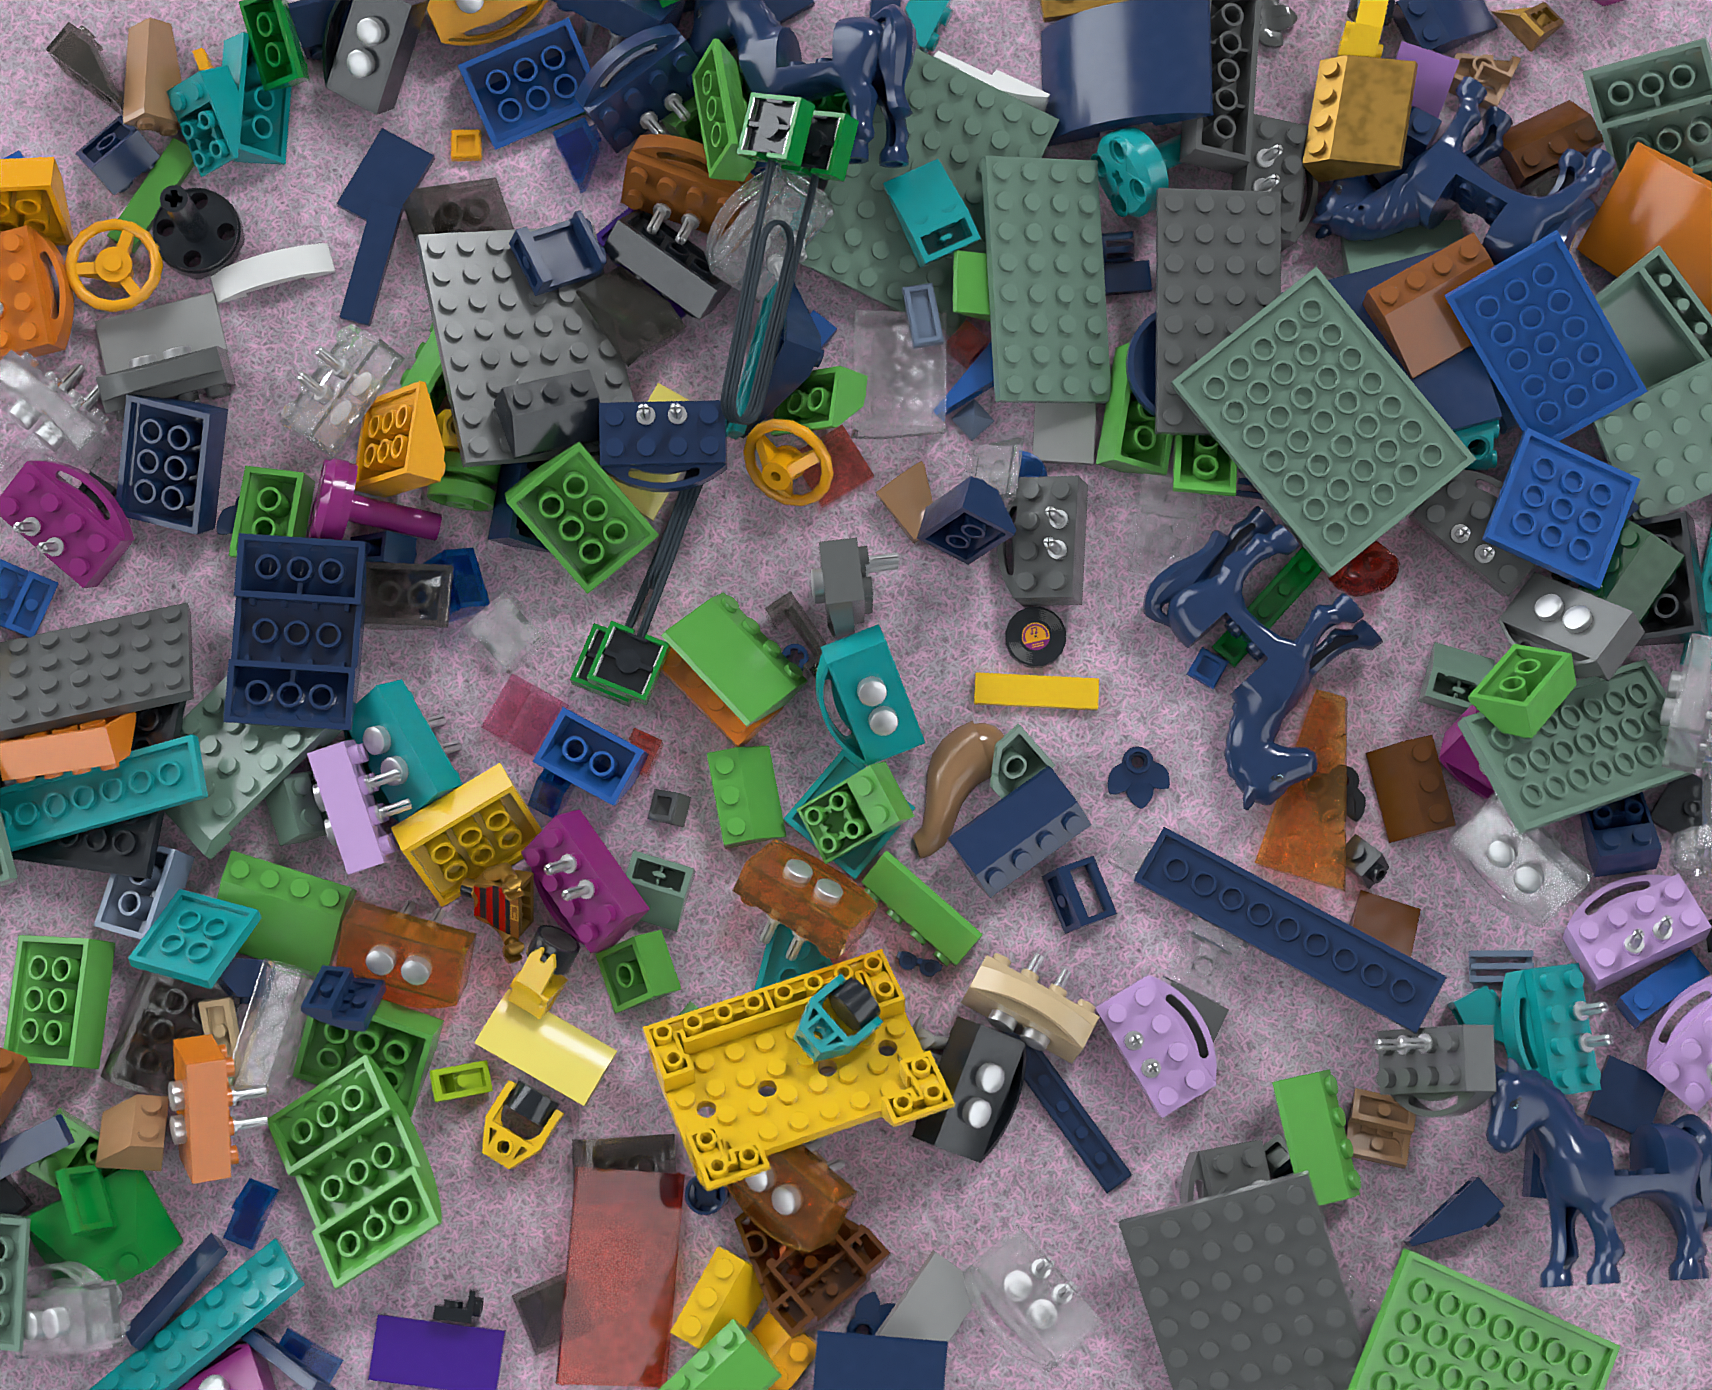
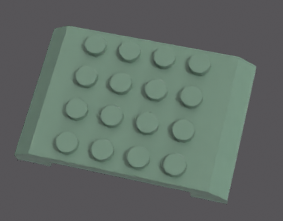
M226 676L183 718L179 738L191 734L198 736L208 797L167 808L165 813L195 846L211 860L233 838L229 832L308 756L307 753L312 752L319 744L325 748L343 730L223 722Z

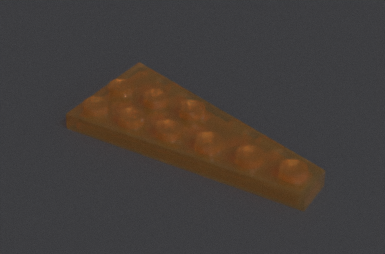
M1316 689L1296 747H1307L1316 753L1318 759L1317 770L1310 778L1289 786L1286 792L1277 799L1255 863L1261 867L1346 892L1348 700L1344 696Z

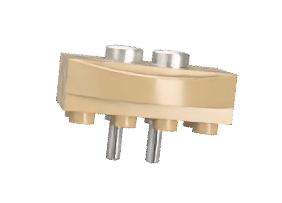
M995 953L993 957L986 955L961 1003L987 1017L989 1023L995 1028L1006 1033H1013L1014 1031L1020 1035V1039L1028 1046L1040 1051L1047 1050L1072 1064L1083 1050L1100 1016L1094 1014L1095 1006L1088 1001L1079 999L1076 1004L1065 998L1067 991L1064 988L1072 974L1071 971L1068 970L1066 973L1067 969L1063 968L1056 982L1050 984L1049 988L1038 983L1039 976L1036 974L1044 960L1042 955L1031 971L1039 956L1038 953H1035L1027 969H1022L1021 973L1009 967L1011 961L1007 957Z

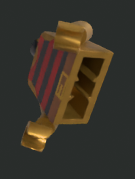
M505 862L487 867L476 880L465 878L460 888V894L474 899V916L476 919L490 925L500 934L505 945L502 949L503 957L508 964L522 960L520 953L524 951V943L519 941V937L534 921V873L514 870L509 863Z

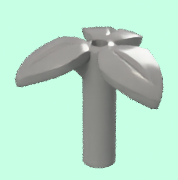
M922 1013L912 1028L923 1051L929 1048L945 1050L949 1037L934 1036L930 1031L922 1028V1022L926 1015Z

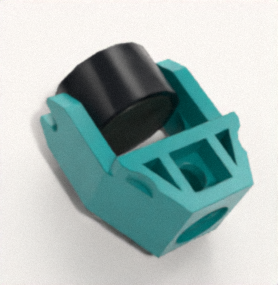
M840 974L810 998L793 1038L814 1062L849 1054L883 1023L879 1017L881 1013L880 1007L876 999L862 983L852 977L846 981L843 975ZM827 998L838 1017L850 1029L858 1032L857 1034L847 1036L822 1008L823 1002Z

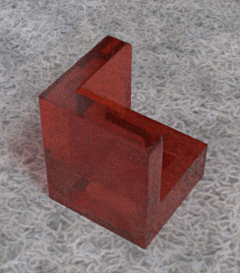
M634 728L629 740L631 744L649 754L640 775L649 778L664 743L663 740Z

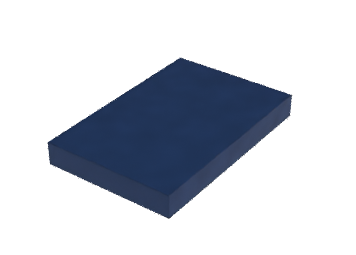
M381 128L336 204L339 208L364 221H367L372 201L401 208L404 212L434 162L435 157L431 153Z

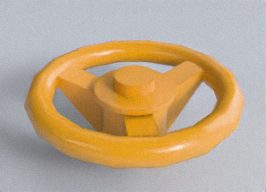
M116 218L97 221L80 231L68 247L64 264L68 283L77 298L94 309L109 312L132 309L147 300L160 282L163 269L162 255L158 251L160 247L158 244L156 245L150 232L135 222ZM122 231L116 247L103 249L97 255L95 262L77 263L79 253L89 239L101 232ZM135 237L141 240L148 250L151 262L148 279L141 289L133 280L134 270L131 254ZM79 277L105 280L111 287L123 288L129 294V297L118 300L99 298L85 288Z
M771 419L757 424L747 435L743 450L745 467L753 483L766 496L784 505L805 506L819 501L829 491L833 478L831 455L823 441L808 427L793 420ZM772 431H788L801 437L813 450L801 453L790 445L776 447L765 434ZM756 448L763 468L762 472L756 462ZM820 462L822 474L819 484L811 492L802 495L794 494L793 480L802 476L806 469Z

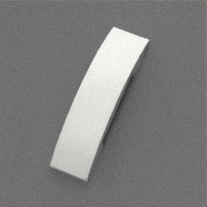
M328 243L309 244L276 250L239 261L222 268L215 275L211 276L217 303L220 304L246 297L248 292L303 277L309 280L335 273V268Z

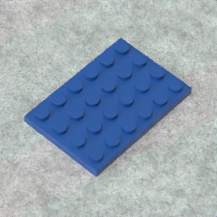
M1557 230L1444 295L1522 431L1530 428L1559 442L1648 392Z

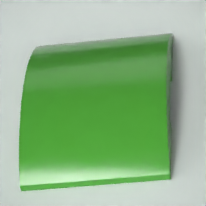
M366 1054L268 1118V1127L288 1175L296 1177L316 1226V1229L311 1232L335 1289L343 1287L442 1224L438 1188L423 1144L398 1095L370 1055Z

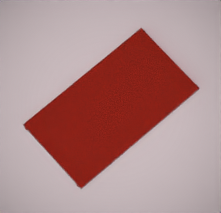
M584 1166L575 1167L555 1384L561 1386L657 1387L660 1389L667 1382L685 1174L680 1172L663 1173L586 1168Z

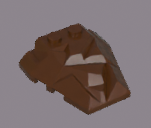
M782 1179L737 1216L734 1221L770 1313L793 1339L804 1333L811 1326L816 1327L864 1287L870 1281L871 1275L884 1264L891 1253L869 1228L862 1224L854 1223L836 1209H830L820 1203L818 1198L804 1190L802 1191L805 1196V1203L802 1209L787 1216L779 1214L773 1207L771 1197L777 1187L789 1183V1181Z

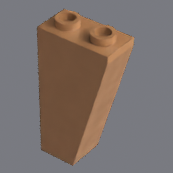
M149 17L128 29L123 122L124 124L135 126L139 130L158 132L162 136L175 135L181 127L174 109L170 105L166 91L181 83L182 80L172 24Z

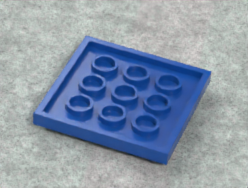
M1527 428L1523 431L1482 540L1586 588L1597 591L1601 587L1640 479Z

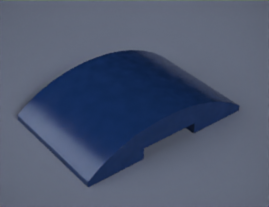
M1210 0L1122 1L1081 11L1063 18L1042 30V91L1050 94L1045 113L1059 119L1047 147L1100 137V132L1145 123L1160 126L1212 116Z
M239 533L234 584L236 601L231 659H228L223 722L352 731L364 634L366 542Z

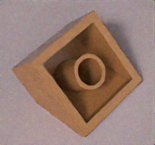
M136 1094L102 1113L96 1167L162 1171L169 1097Z

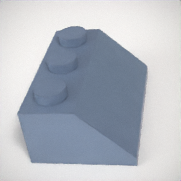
M158 845L152 879L110 874L94 926L142 940L177 891L185 889L195 857Z

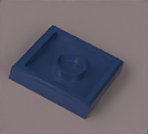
M1607 1055L1601 1070V1090L1593 1091L1584 1114L1633 1135L1638 1127L1653 1123L1666 1087L1647 1071Z

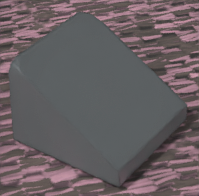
M655 789L648 819L684 827L691 797L678 792Z

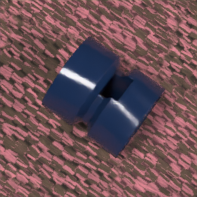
M694 1176L685 1188V1200L693 1212L708 1216L716 1213L728 1203L732 1187L731 1184H727L707 1191L699 1182L697 1176Z

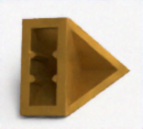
M1542 2L1534 7L1491 11L1530 52L1534 51L1565 23L1546 2Z

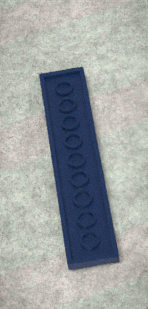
M1163 827L1133 880L1137 885L1414 1034H1417L1447 979V976L1166 827Z

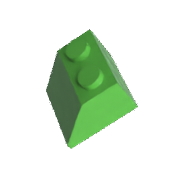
M662 930L633 936L595 954L615 1014L681 990Z

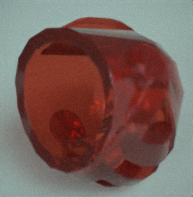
M1374 541L1330 578L1328 577V580L1338 590L1350 596H1369L1373 593L1382 592L1393 584L1399 573L1400 562L1385 546L1378 541Z

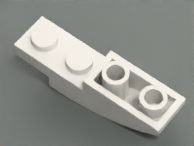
M939 50L933 56L1043 112L1046 110L1050 94L999 70L990 75Z

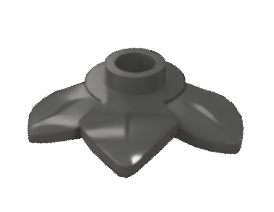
M1261 0L1259 42L1267 47L1283 46L1281 31L1295 24L1298 19L1296 13L1290 7L1280 5L1279 0Z

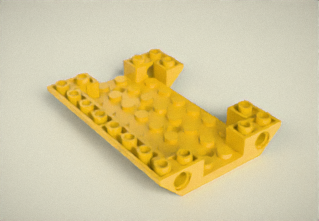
M882 949L643 1027L655 1075L697 1179L707 1191L770 1170V1165L766 1156L879 1117H882L890 1125L896 1127L955 1106V1102L930 1050L923 1052L905 1013L906 999ZM842 974L846 981L852 977L862 983L876 999L881 1010L879 1017L883 1023L849 1054L814 1062L793 1038L804 1009L810 998L835 977ZM827 998L823 1002L822 1008L847 1036L857 1034L858 1032L850 1029L838 1017ZM890 1046L896 1052L891 1056H884L880 1054L879 1049ZM825 1066H830L836 1070V1073L832 1076H823L819 1070ZM769 1086L774 1088L776 1093L765 1097L759 1093V1090ZM703 1107H711L715 1110V1113L710 1117H702L698 1114V1111Z

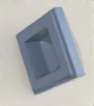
M975 399L952 417L954 423L971 441L995 422Z

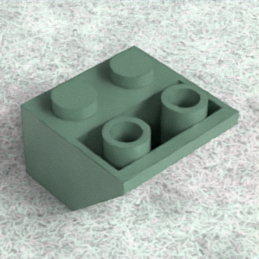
M1434 642L1418 702L1463 714L1472 705L1469 702L1468 696L1495 665V659Z
M313 771L288 774L265 797L279 846L303 843L327 835L324 821L328 819L326 811L322 812L315 801L313 785L317 784Z
M633 850L626 876L650 908L640 921L677 932L694 880L695 869Z

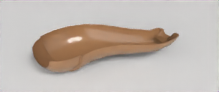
M972 720L955 728L942 739L933 752L927 770L926 806L922 827L913 835L920 859L932 855L945 846L947 838L952 834L960 808L969 793L978 784L991 778L995 744L1004 737L1002 731L996 726L987 723L974 724Z

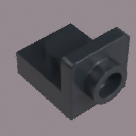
M471 1289L469 1291L467 1308L463 1307V1301L444 1299V1304L435 1305L433 1319L474 1323L476 1317H481L484 1298L479 1297L480 1290Z

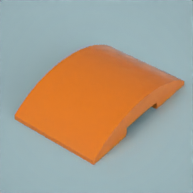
M1637 142L1577 246V250L1611 274L1619 277L1659 245L1712 316V182L1693 173L1692 168Z

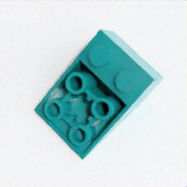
M228 65L199 71L166 91L170 105L174 109L182 134L192 154L194 164L197 166L201 177L238 158L239 91Z
M939 159L883 183L920 268L949 256L954 251H960L981 239L966 205Z

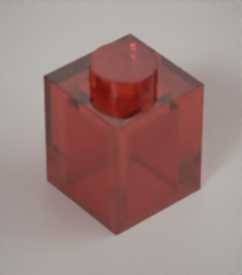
M966 320L946 342L945 352L965 369H968L988 346L990 339Z

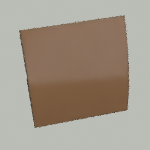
M1355 1088L1346 1129V1137L1353 1146V1158L1405 1169L1408 1163L1410 1140L1415 1128L1416 1114L1406 1110L1390 1095H1380L1377 1092Z

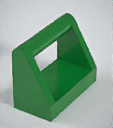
M96 1165L65 1168L55 1172L73 1236L87 1238L117 1227L101 1168L96 1167Z

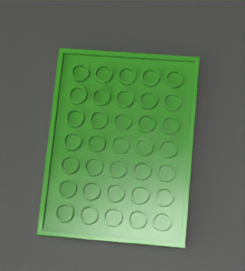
M1404 1248L1348 1390H1604L1621 1346Z

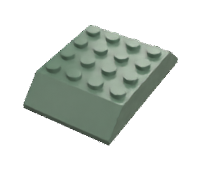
M1661 246L1655 247L1595 295L1598 304L1646 388L1712 358V316Z

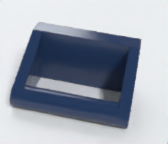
M1094 856L1056 868L1041 876L1065 934L1117 914ZM1084 866L1103 910L1102 913L1088 917L1071 875V871Z

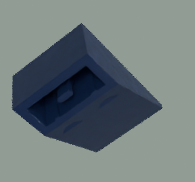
M1643 792L1580 814L1587 856L1594 877L1657 868L1662 846Z

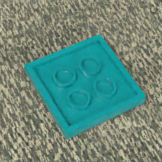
M842 749L783 820L815 846L797 808L866 768V766ZM907 801L913 812L915 810V807ZM901 825L833 860V862L856 880Z
M179 889L128 957L131 967L212 989L262 917L257 909Z

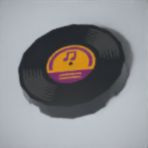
M1041 606L1027 607L1018 611L1009 620L1005 631V646L1010 656L1015 661L1029 668H1043L1054 663L1062 654L1066 644V629L1061 618L1052 610Z

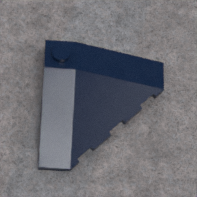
M795 282L764 407L757 420L747 425L745 434L741 436L743 439L810 376L814 367L818 368L824 356V350L821 349V335Z

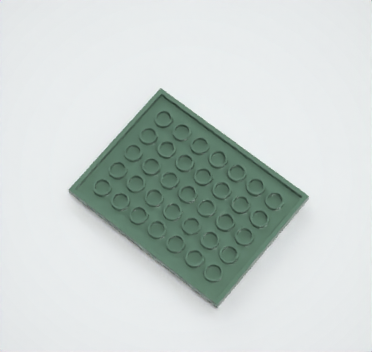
M916 48L913 64L905 82L906 99L913 113L906 118L909 132L906 147L909 154V165L900 168H885L879 165V154L886 143V121L882 110L876 103L873 116L875 134L868 144L869 161L864 164H848L844 182L828 181L807 226L804 246L807 259L804 262H799V264L905 316L906 310L902 287L933 282L942 333L956 340L967 316L953 312L954 253L920 268L883 183L939 159L966 205L981 238L975 244L960 251L986 253L981 158L985 156L1042 158L1059 119Z
M1317 267L1313 268L1170 383L1329 578L1476 460Z

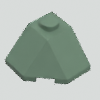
M1019 723L1000 739L994 748L990 787L1001 799L1048 765L1051 768L1056 766Z

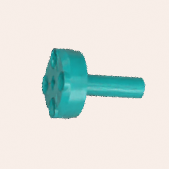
M1134 127L1117 129L1102 137L1098 144L1097 152L1091 155L1090 160H1097L1099 183L1118 216L1126 217L1130 215L1141 217L1156 210L1158 188H1169L1167 170L1182 163L1179 162L1181 133L1157 145L1144 132Z

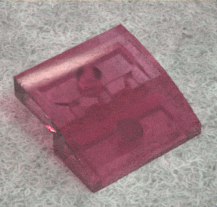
M511 674L482 723L481 728L535 758L562 707L568 709L569 705L526 680Z

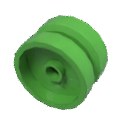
M445 451V473L441 478V482L428 485L427 498L452 508L471 511L493 510L496 492L489 486L498 483L501 465L463 468L460 452Z

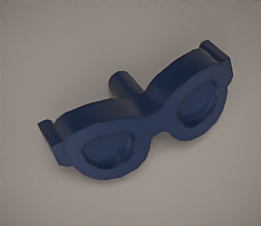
M898 951L896 955L898 964L903 970L909 971L918 966L920 973L926 977H932L942 970L943 965L932 959L917 958L914 954L907 951Z

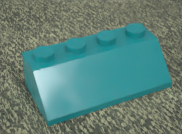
M242 32L224 40L222 66H229L239 91L238 158L233 161L237 163L286 164L292 87L264 92L248 34Z

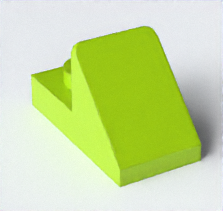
M487 1060L429 1071L435 1102H449L493 1091Z

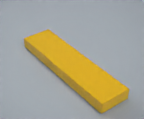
M975 672L974 705L1098 710L1099 678Z

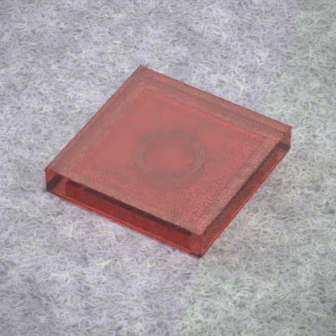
M843 425L820 437L831 455L833 467L830 489L818 501L822 508L874 478L873 472ZM808 444L799 451L804 453L813 450V448ZM820 462L809 467L802 474L811 491L820 481L822 474Z

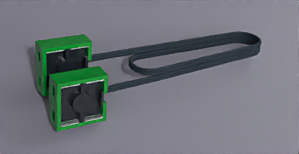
M751 92L736 153L751 161L766 162L767 166L752 232L720 400L721 411L725 419L735 424L750 425L757 420L762 412L819 177L824 180L845 181L859 123L858 120L845 113L814 110L815 105L802 97ZM776 162L782 164V170L794 176L811 178L795 242L794 233L790 225L785 221L772 220L762 229ZM780 225L786 234V251L749 403L745 412L739 417L736 409V398L766 242L771 230L775 226Z
M688 470L684 480L699 475L700 470ZM704 484L679 491L671 517L625 625L612 620L608 628L596 623L593 624L570 678L572 685L628 707L632 700L647 706L671 649L667 642L647 635L673 566L688 520ZM649 589H652L654 591L636 635L635 629H633Z

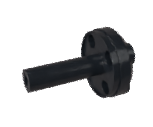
M178 185L166 187L160 194L161 206L155 215L152 229L154 242L160 247L158 251L162 255L164 262L177 273L196 280L213 276L222 268L231 265L245 242L242 221L232 204L220 194L208 189H184ZM208 200L204 208L198 209L196 207L199 201ZM167 227H175L171 235L162 236L163 231ZM227 231H235L234 236L230 240H222L223 235ZM202 258L201 263L197 267H189L192 259Z

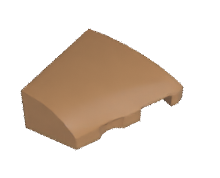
M1456 53L1454 58L1460 61L1448 92L1458 97L1455 90L1463 77H1472L1483 86L1493 88H1486L1488 94L1479 104V107L1486 110L1489 106L1498 107L1521 58L1512 56L1510 61L1494 60L1493 55L1473 56L1469 53Z
M922 461L901 473L876 492V496L892 514L895 522L913 544L919 541L917 535L925 509L933 503L925 464Z

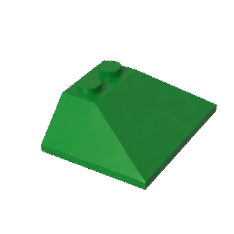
M117 1169L103 1177L115 1218L116 1228L87 1238L73 1236L62 1198L27 1216V1218H30V1239L67 1302L91 1299L152 1268L183 1243L181 1234L144 1170Z

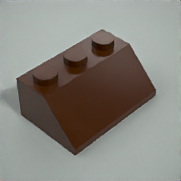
M1568 100L1512 126L1502 136L1504 150L1499 157L1518 190L1559 171L1558 160L1567 148L1574 149L1587 157L1593 148H1601L1604 140L1601 132L1598 131L1592 115L1571 100Z
M1433 735L1398 742L1365 753L1389 843L1449 830L1456 826Z

